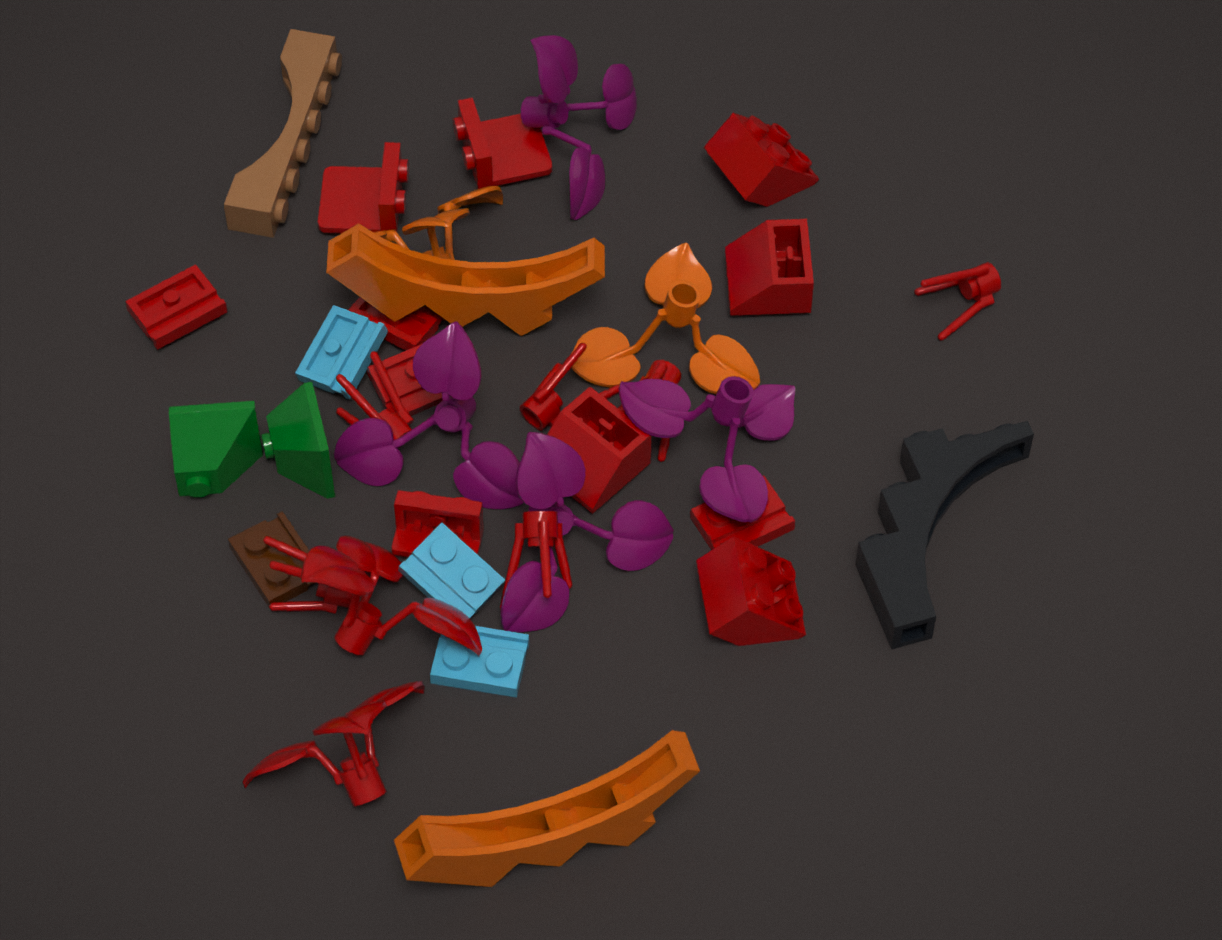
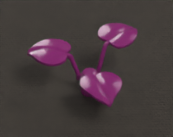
M555 35L539 36L530 41L537 57L539 82L543 94L527 96L523 100L521 119L526 127L543 128V135H552L577 147L572 154L569 170L570 220H577L596 207L602 199L605 190L604 164L598 154H591L592 149L589 144L555 128L566 123L568 111L606 108V122L609 128L613 130L627 128L632 123L637 109L634 78L630 69L625 64H613L606 70L603 78L602 90L604 101L566 104L564 100L570 94L569 85L575 82L578 74V60L575 48L569 40Z
M457 321L452 322L442 331L427 339L417 349L413 359L414 375L422 388L430 393H442L443 400L435 408L434 414L396 440L393 439L392 429L386 421L377 418L362 419L349 426L342 433L335 446L334 458L339 467L362 483L371 486H383L394 481L403 469L404 459L397 447L406 444L435 424L447 432H457L460 430L462 431L461 456L466 461L460 463L453 473L454 482L459 492L465 498L472 501L483 502V507L488 509H508L524 503L516 489V474L519 461L508 447L499 442L485 441L477 444L471 453L469 451V436L473 426L468 421L476 412V402L473 395L478 391L482 377L475 348L467 333Z
M736 376L727 377L721 382L716 396L708 394L701 405L689 412L691 401L688 394L682 387L673 382L662 379H645L637 382L621 381L619 396L625 413L639 429L649 435L660 438L677 437L683 431L684 421H694L708 408H711L717 423L723 426H730L724 467L713 466L703 473L699 482L700 494L710 508L731 519L752 523L762 516L768 501V489L765 479L751 465L743 464L733 467L732 464L738 427L745 426L751 436L760 440L775 441L785 437L790 432L794 422V385L765 384L759 385L753 390L750 383L745 379Z
M528 432L524 453L516 474L517 493L521 500L529 505L528 511H557L558 523H562L563 535L567 534L572 526H578L599 537L609 539L606 558L611 564L622 570L635 571L646 568L664 555L673 540L674 529L657 506L643 500L626 503L614 514L611 522L612 531H606L579 519L564 504L563 497L577 494L584 485L586 475L581 456L571 446L556 437L538 432ZM550 547L552 596L550 598L543 596L541 563L529 561L522 565L510 578L504 593L501 606V625L504 631L519 633L541 630L556 623L566 611L569 603V587L562 578L554 576L558 567L552 547Z

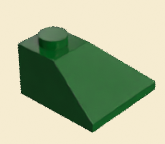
M313 382L303 383L266 416L269 433L261 434L266 459L274 457L278 474L329 499L335 497L329 448Z
M255 401L169 407L174 474L179 496L204 497L208 494L223 493L263 456Z

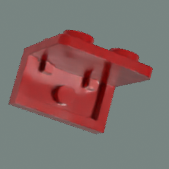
M473 97L458 100V117L452 119L454 133L457 141H463L462 156L466 170H472L478 189L546 176L552 172V161L541 128L526 127L522 122L521 114L481 122Z
M384 143L382 168L329 166L324 169L318 215V228L321 232L343 233L358 223L372 232L383 230L398 231L399 214H405L406 190H402V183H408L409 159H402L401 143Z

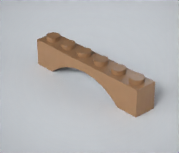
M290 29L280 55L283 83L292 99L289 118L280 137L272 147L252 165L235 174L224 202L228 230L274 238L279 223L286 221L289 208L288 197L290 192L295 193L297 191L300 177L299 167L301 163H306L309 158L310 137L312 133L317 134L319 130L321 107L323 104L327 105L329 103L332 77L338 76L341 70L342 55L337 53L335 36Z

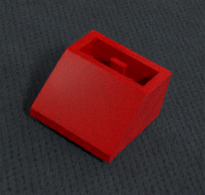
M732 113L703 147L746 201L766 207L815 185L819 180L818 176L810 168L812 165L811 160L802 151L792 146L789 142L791 136L782 126L777 123L772 125L766 124L753 115L748 118Z
M807 219L766 220L725 246L730 316L811 313L814 279Z
M592 387L587 388L559 413L547 434L562 440L581 456L585 466V481L582 489L571 497L592 514L651 463L652 435L639 429L624 412Z
M734 536L696 560L710 635L737 646L794 640L806 635L803 608L799 602L795 583L796 573L791 561Z

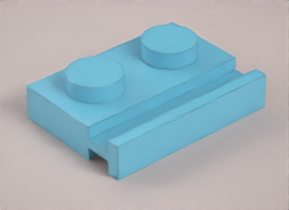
M333 305L295 372L297 378L304 383L313 382V386L333 394L335 392L342 394L346 399L350 400L351 396L338 383L336 376L342 374L355 388L358 387L367 367L372 361L370 353L378 351L388 333L385 324L372 322L368 317Z
M442 522L398 568V571L428 598H434L461 610L469 618L476 614L505 583V579Z
M475 626L482 645V652L479 657L469 648L441 634L430 672L431 684L517 698L526 661V653L530 644L529 634Z

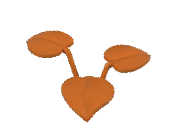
M489 186L454 198L438 206L439 214L436 216L421 218L405 225L402 228L403 234L409 235L427 229L432 250L423 253L455 260L453 255L452 224L454 221L470 214L468 208H458L476 203L502 205V190L498 186ZM436 226L445 227V250L444 247H439L435 232ZM395 230L373 232L383 239L393 241L409 249Z
M687 242L666 252L647 272L644 282L645 292L650 300L656 304L663 305V308L658 310L657 316L635 345L629 347L627 337L620 331L609 327H599L583 334L573 349L574 351L580 343L587 345L586 350L572 366V370L584 380L603 387L620 385L621 381L631 382L638 376L641 368L639 361L633 354L638 353L661 322L666 320L670 326L675 328L691 325L694 347L699 352L691 357L689 372L700 388L717 394L721 382L731 376L745 379L750 383L753 390L760 384V375L756 364L747 350L736 340L718 334L711 336L705 345L702 343L699 329L701 318L695 313L697 308L703 306L709 300L712 292V283L708 273L695 258Z

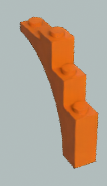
M358 223L328 241L326 273L394 322L426 305L449 323L457 321L462 327L489 312L517 334L523 336L552 320L553 305L605 277V246L596 238H591L567 250L538 258L510 262H468L444 259L412 251L383 239Z
M671 730L641 754L586 784L549 798L487 813L457 816L420 815L394 839V843L406 880L493 887L519 863L560 867L587 843L629 846L656 823L653 812L697 775L700 769L686 733Z

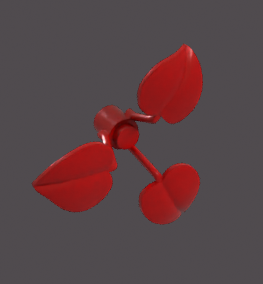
M344 535L336 543L337 550L327 546H315L305 557L301 572L302 583H322L352 594L348 613L334 636L337 644L346 651L356 655L365 654L374 637L383 640L390 629L413 613L414 617L426 627L462 644L475 652L478 657L482 652L481 641L477 629L470 618L456 607L434 598H425L422 604L416 601L410 603L382 625L380 620L382 617L381 611L369 603L379 576L393 582H398L403 576L398 571L401 564L399 559L383 547ZM364 571L370 572V577Z
M409 682L398 687L382 690L367 698L344 716L332 718L312 730L314 736L343 733L351 756L340 762L341 771L316 746L315 740L305 741L283 747L262 759L243 779L242 783L245 789L255 776L280 769L300 758L313 757L318 759L329 771L336 785L344 784L353 806L363 805L384 795L387 791L376 768L379 766L375 755L371 725L376 716L385 707L399 701L411 692L424 694L425 686L423 682ZM352 733L364 734L367 756L365 752L358 751Z

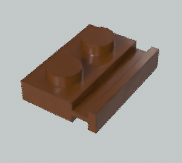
M283 511L277 514V518L269 522L264 520L228 538L231 551L268 607L273 602H287L308 591V587L314 584L313 582L302 583L301 578L273 570L269 566L271 561H277L302 568L303 562L265 544L263 539L266 536L282 541L306 553L309 552V549Z

